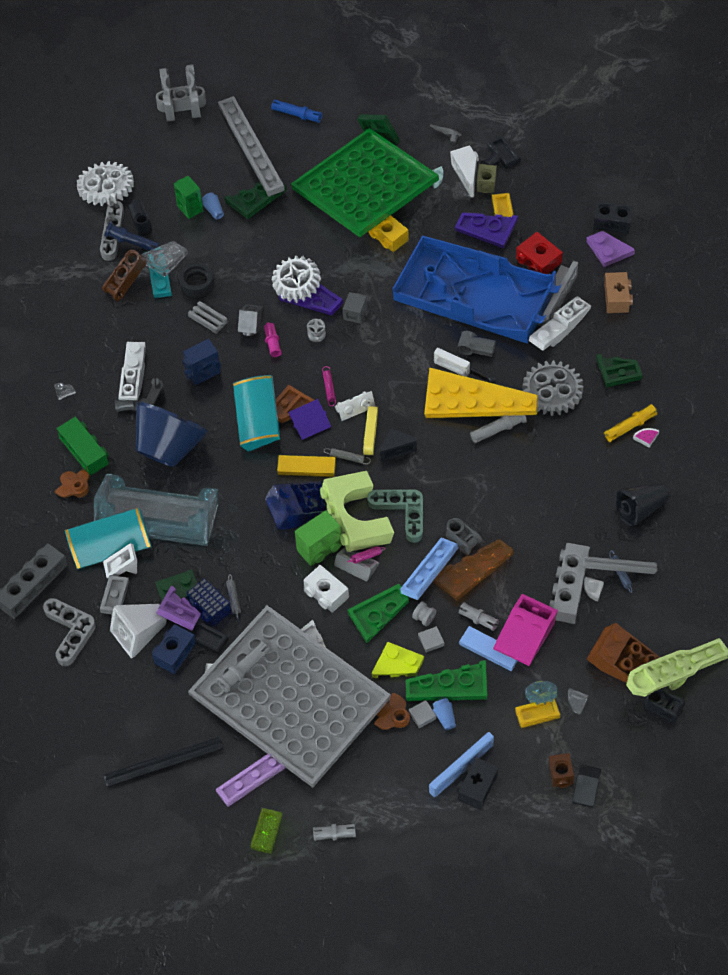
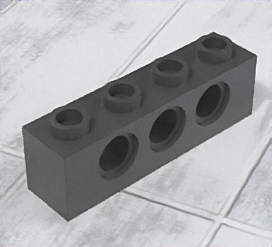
M48 543L43 548H40L36 555L30 561H27L23 568L13 575L3 588H0V609L15 619L68 565L65 555Z

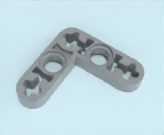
M54 598L48 599L43 605L45 615L71 628L56 651L58 663L62 666H69L74 662L95 630V621L91 615ZM54 606H56V609H57V610H55V609H52L51 611L49 610V607L53 608ZM67 613L75 614L71 620L64 619V616ZM87 622L90 623L89 626L86 625V626L83 628V625H82L83 623H85V624H86ZM75 636L81 638V641L77 644L70 642ZM68 652L69 657H64V659H62L61 655H66Z

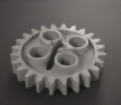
M554 360L551 365L545 361L544 366L538 363L537 369L532 366L531 372L527 371L526 377L523 379L522 390L538 396L537 412L542 409L544 415L547 411H550L551 416H553L554 411L561 415V410L568 413V407L574 409L575 404H579V399H582L583 380L579 379V373L575 374V368L569 370V364L563 367L561 361L558 365L555 364Z

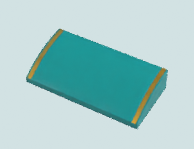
M271 375L257 376L233 383L240 446L249 452L279 440L280 431L273 377Z
M140 508L64 530L77 569L101 563L130 543L134 545L135 552L152 547Z

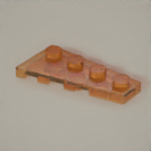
M498 539L479 549L478 553L472 556H465L461 562L444 567L445 570L439 572L433 582L458 601L514 554L513 549Z

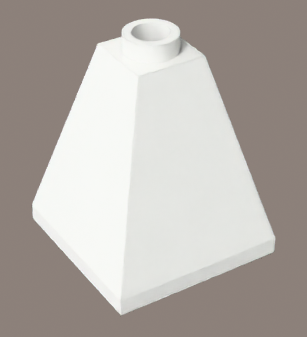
M159 604L114 606L110 631L130 658H134L166 625L167 619L156 614L160 606Z

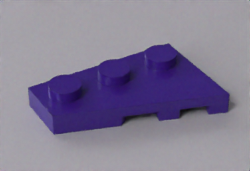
M462 213L455 226V231L504 248L519 218L515 215L503 217L497 214L495 216H485L479 213Z
M321 284L320 288H316V294L311 293V298L305 297V301L299 299L296 303L293 299L289 302L287 298L283 300L279 296L280 301L331 316L344 303L342 298Z

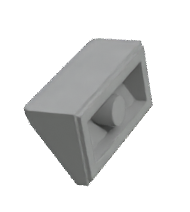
M346 547L337 553L334 565L364 581H368L379 565V562L372 558L356 564L347 562L352 555L359 552H347Z

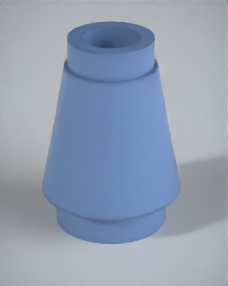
M212 192L204 195L202 205L216 220L222 218L224 212L218 196Z
M447 698L433 704V712L444 729L450 730L455 728L452 703Z

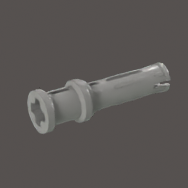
M504 415L497 421L470 432L473 442L477 443L504 429L510 430L514 425L521 422L525 423L527 419L525 415Z
M263 641L260 642L238 664L231 665L223 676L216 678L218 685L225 692H229L233 684L243 679L245 672L270 652V648H266L267 644Z

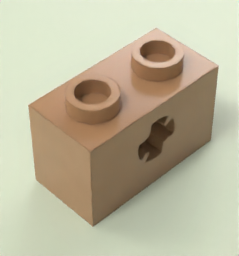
M627 272L605 273L604 289L607 313L629 312V306L633 305V295L629 294L631 279H628Z

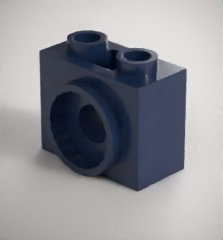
M209 339L183 351L184 359L182 363L186 369L184 374L188 380H192L194 385L221 373L218 351Z

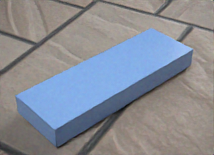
M470 626L459 641V645L511 672L518 662L493 649L497 640Z

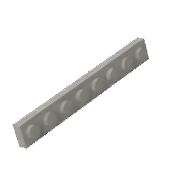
M235 97L219 101L220 110L268 197L285 191L281 179Z

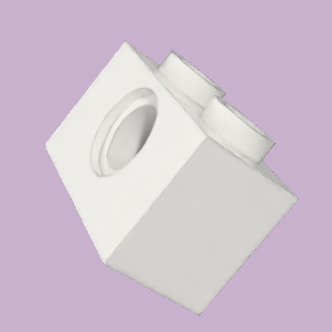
M321 565L304 579V591L306 594L317 599L322 608L328 609L332 613L349 598L348 588Z

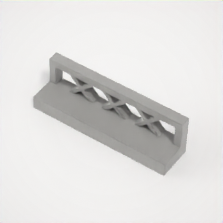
M573 261L570 268L560 266L556 273V286H560V284L562 286L558 293L553 294L542 315H546L543 323H538V326L542 327L553 319L554 313L560 308L577 277L578 262Z

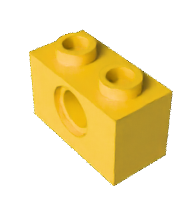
M391 215L368 231L372 238L379 240L384 248L390 249L392 252H395L409 241L408 229Z

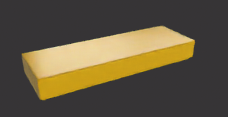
M279 455L277 474L334 477L336 458Z

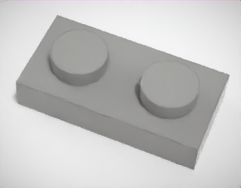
M109 575L100 606L101 613L113 614L114 606L123 605L129 585V578Z

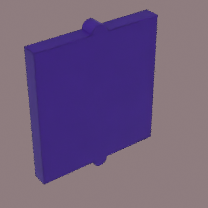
M318 399L288 412L294 424L293 428H296L301 440L331 427L326 416L327 412L323 410Z

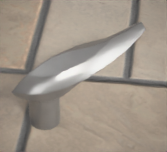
M430 124L435 130L449 136V143L451 145H456L457 138L461 136V133L451 128Z

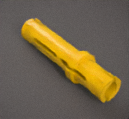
M650 404L645 409L634 412L628 419L605 431V438L612 442L634 427L642 426L645 421L657 415V412H654L657 411L656 408Z

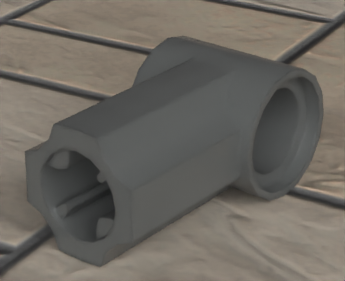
M463 331L457 351L462 355L476 353L492 357L496 341L477 337L471 331Z

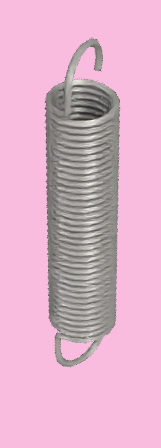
M334 448L331 449L329 454L333 457L363 463L365 457Z
M231 575L230 580L228 576L226 584L232 613L237 614L236 617L238 619V613L241 610L235 581L232 580Z

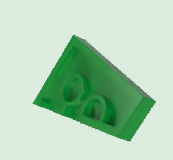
M400 584L347 610L348 615L366 643L409 603L408 596L401 594Z

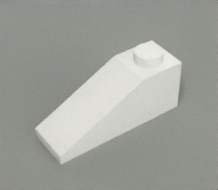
M469 145L450 151L451 165L470 197H474L479 157L477 152L473 151Z

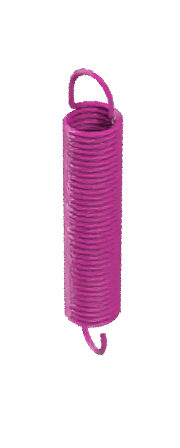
M327 370L323 372L328 404L329 401H335L336 404L331 371Z
M376 546L352 555L347 562L356 564L380 555L382 553L381 548L384 547Z

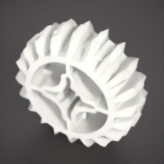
M295 256L294 259L288 257V261L282 260V265H277V270H273V288L276 294L281 296L283 300L287 298L291 302L294 299L296 303L299 299L305 301V297L311 298V293L316 294V288H320V271L315 262L312 263L310 258L306 260L304 256L300 259L298 256Z

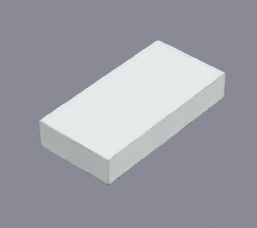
M440 348L435 350V364L465 377L469 375L470 362Z

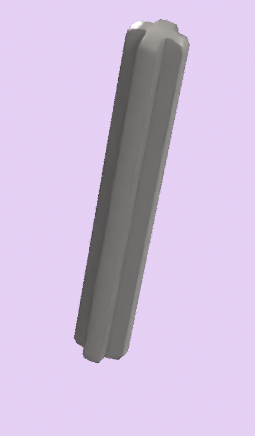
M587 556L582 559L583 568L655 574L657 572V563Z

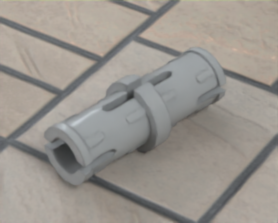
M465 602L461 605L463 609H459L458 613L460 615L462 614L473 620V623L481 624L492 631L497 628L494 624H499V619H495L485 614L484 610H478Z
M332 824V826L313 827L314 841L333 839V841H336L337 838L356 837L355 824L337 826Z

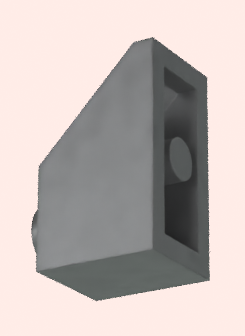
M247 304L239 310L238 332H243V335L246 336L256 334L260 329L264 306Z

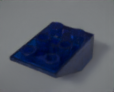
M323 481L276 484L272 486L265 500L278 529L297 528L305 525L327 510V503L320 494Z

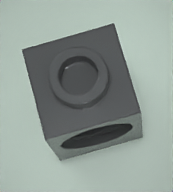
M349 292L343 307V320L361 324L367 309V296Z

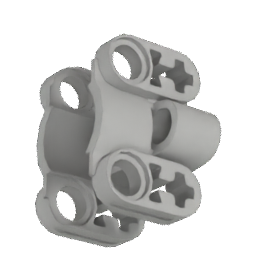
M193 65L185 67L188 85L172 88L168 69H159L162 91L156 94V103L158 110L165 112L167 122L175 121L174 112L191 110L192 118L201 117L200 108L206 104V95L203 87L196 86Z

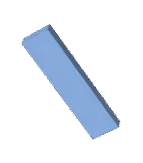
M441 537L401 587V594L418 600L458 550V544Z
M490 732L486 733L429 784V793L433 797L438 796L466 771L469 763L473 764L475 758H480L493 747L494 736Z

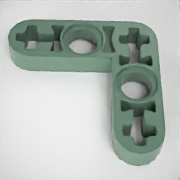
M372 490L369 492L367 502L372 509H406L405 533L407 540L415 543L422 539L423 495L420 491ZM398 496L401 500L393 503L390 501V498ZM374 497H378V502H374ZM413 497H416V502H412ZM411 513H418L420 517L414 520L409 515ZM412 526H416V535H412Z

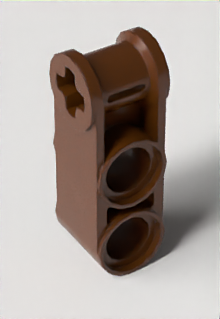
M129 250L110 277L105 281L102 290L105 293L111 294L114 300H121L145 267L146 258L135 250Z

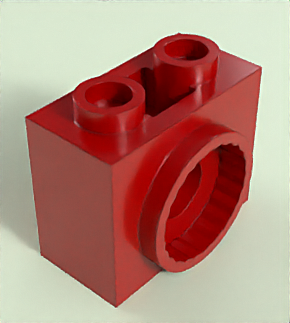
M538 232L534 233L516 248L517 261L532 271L549 274L562 263L563 252Z

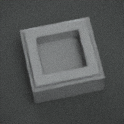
M437 626L418 633L426 653L444 646V641Z
M426 700L409 709V714L418 728L436 720V715Z

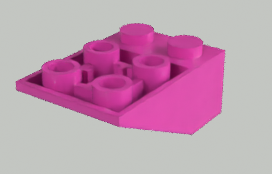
M521 594L493 649L530 666L555 625L558 610Z

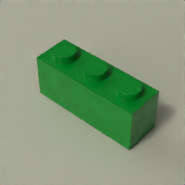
M75 416L57 427L60 440L84 470L89 473V476L108 465V452L103 446L100 447L98 445V440L94 434H89L88 428L83 421L80 422Z

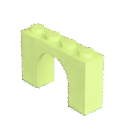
M367 471L324 479L323 485L320 488L321 497L327 503L328 513L340 525V540L342 545H345L347 552L390 544L394 535L388 517L361 521L350 516L344 508V504L347 502L367 498L369 492L372 491L373 483Z

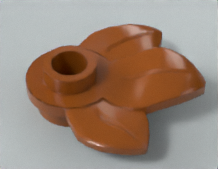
M84 469L80 470L77 474L71 471L63 473L60 476L62 485L55 490V493L65 498L71 495L78 498L86 496L89 492V484L87 483L90 478L89 473Z
M392 693L389 703H386L377 713L379 718L374 724L381 729L403 728L407 726L410 722V714L405 710V700L400 695ZM402 717L403 720L398 721L397 718Z

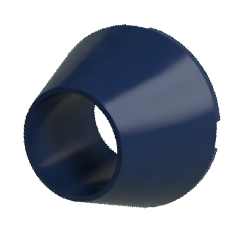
M137 402L136 451L150 459L175 467L208 433L200 425L190 420L186 421L170 411L144 402Z

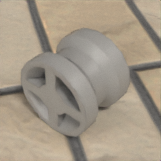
M312 319L308 322V338L313 342L322 341L326 336L325 323L321 319Z
M422 601L414 610L412 618L420 620L423 625L428 626L436 615V609L427 607V604Z

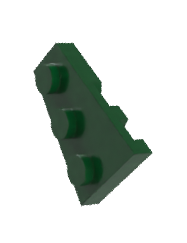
M260 182L255 184L254 188L247 191L243 189L235 196L231 197L228 195L224 197V200L241 215L249 219L285 191L268 197ZM283 183L284 189L287 191V186Z

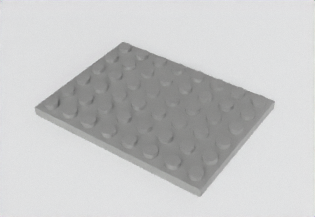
M268 605L188 691L190 696L312 788L391 698V694ZM260 642H265L267 644L266 648L269 647L270 652L245 672L243 679L233 684L229 692H225L216 682V678L223 676L231 665L238 664Z

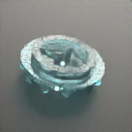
M537 681L526 688L525 696L530 703L535 702L537 705L544 703L546 705L547 701L553 702V699L557 697V687L549 681Z

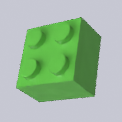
M327 510L295 531L297 551L310 566L320 563L327 555L338 551L342 546L340 525Z

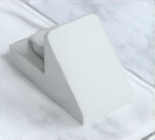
M130 543L103 561L107 578H109V575L119 576L125 571L137 574V558L133 544Z

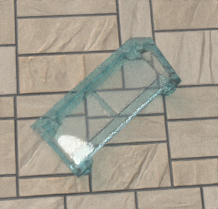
M106 474L94 497V521L140 508L149 538L207 546L218 507V489L204 488L200 491L199 497L125 487V481L122 477Z

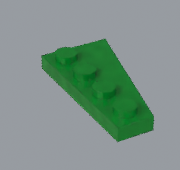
M486 660L471 666L469 664L463 665L455 670H442V673L434 675L430 673L406 679V701H439L445 698L448 700H487Z

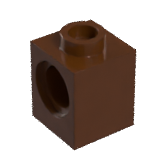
M570 753L549 756L548 766L552 786L565 788L573 784L574 772ZM558 770H564V771H566V773H565V774H559V773H557V771H558Z

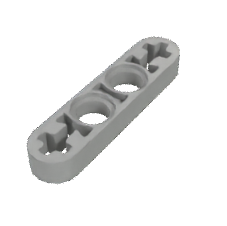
M112 201L107 206L100 246L101 257L107 261L115 259L118 252L119 240L115 238L108 240L104 236L109 222L117 221L118 224L115 226L122 228L124 208L120 201H117L116 204Z

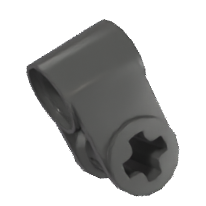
M452 518L447 522V539L457 543L458 548L464 554L469 555L471 549L482 542L481 536L462 522V520Z

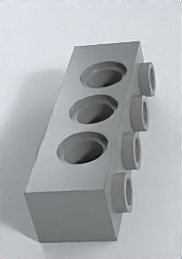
M566 543L565 550L561 549L559 561H563L562 567L558 566L556 578H559V581L554 583L552 595H555V600H551L549 605L558 610L555 621L575 624L586 568L582 567V559L585 556L589 557L590 547Z

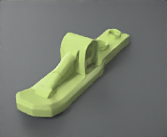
M718 638L691 650H678L632 670L629 673L626 685L633 695L644 697L666 686L671 690H676L685 683L688 677L695 675L698 670L727 659L728 648Z

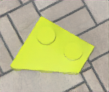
M387 642L372 671V677L378 678L379 675H390L391 677H399L401 675L406 677L416 676L424 661V656Z

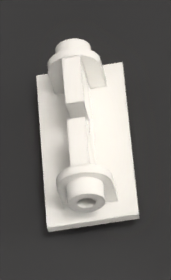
M364 391L351 400L338 402L335 409L339 412L341 421L368 410V406H375L372 391L367 393Z

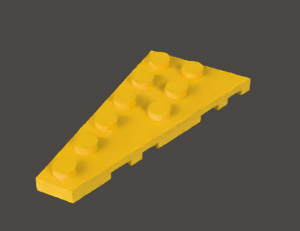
M429 368L424 413L426 418L537 415L538 396L536 394Z

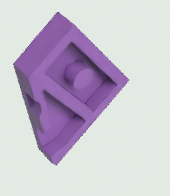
M604 231L587 237L586 242L603 267L634 255V248Z
M171 586L156 614L192 631L201 613L195 607H192L187 599H181L175 593L176 589Z

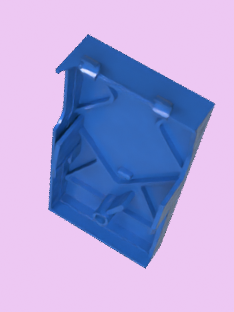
M422 236L393 287L394 301L528 344L530 335L533 334L538 323H543L546 315H542L554 293L559 292L562 284L556 286V271H553L552 274H543L516 267L504 257Z

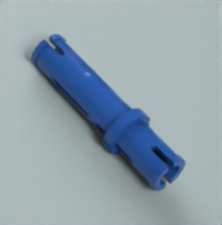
M276 99L273 100L271 105L272 110L300 117L301 120L307 119L320 123L322 120V112L310 110L306 106L300 107Z

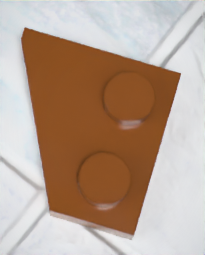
M288 385L276 398L278 421L283 423L290 420L288 412L314 401V399Z

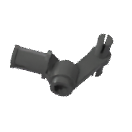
M153 378L151 381L152 388L147 399L115 400L116 411H136L137 402L154 405L160 393H164L163 383L158 378L156 380Z

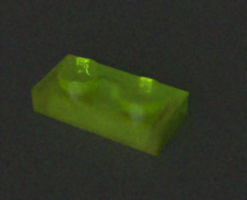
M262 808L250 845L251 849L271 854L282 820V812Z

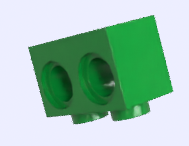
M189 175L174 183L177 206L184 215L190 219L203 212L200 188Z

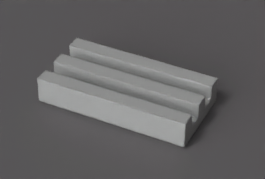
M200 301L197 303V306L193 307L192 311L188 312V317L216 334L228 322L225 316Z

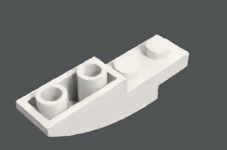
M578 296L555 312L553 319L530 335L529 341L541 350H545L550 345L554 347L583 319L591 309V305Z
M127 342L119 400H138L145 369V342Z

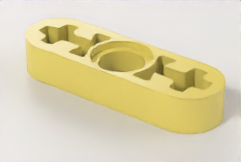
M368 406L364 455H374L378 407Z

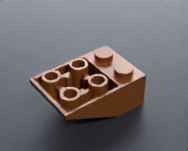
M614 623L604 628L587 660L601 671L627 683L629 673L632 670L661 657L620 625Z

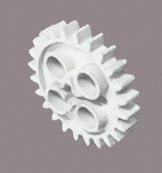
M110 161L106 165L101 162L100 166L94 164V168L88 167V171H82L83 175H79V180H77V190L83 201L87 200L88 204L93 201L94 205L100 203L101 206L106 202L110 205L112 201L116 204L117 199L123 200V196L128 197V192H132V187H134L131 170L128 171V167L123 168V164L117 166V162L110 165Z

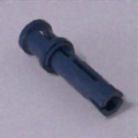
M109 222L104 236L115 238L120 243L128 242L155 254L158 249L151 247V245L158 248L160 244L128 232L126 227L120 228L115 226L113 222Z

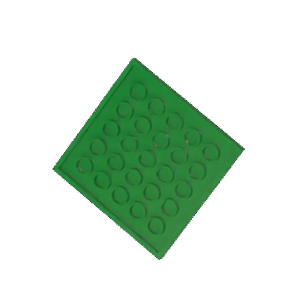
M369 128L292 182L291 187L355 235L361 237L439 181V175Z

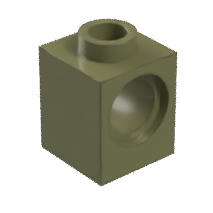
M479 164L477 192L494 193L497 166Z

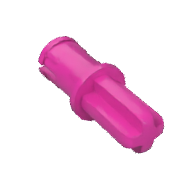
M267 322L264 325L265 342L268 344L271 357H278L282 354L279 346L280 338L276 333L275 325Z

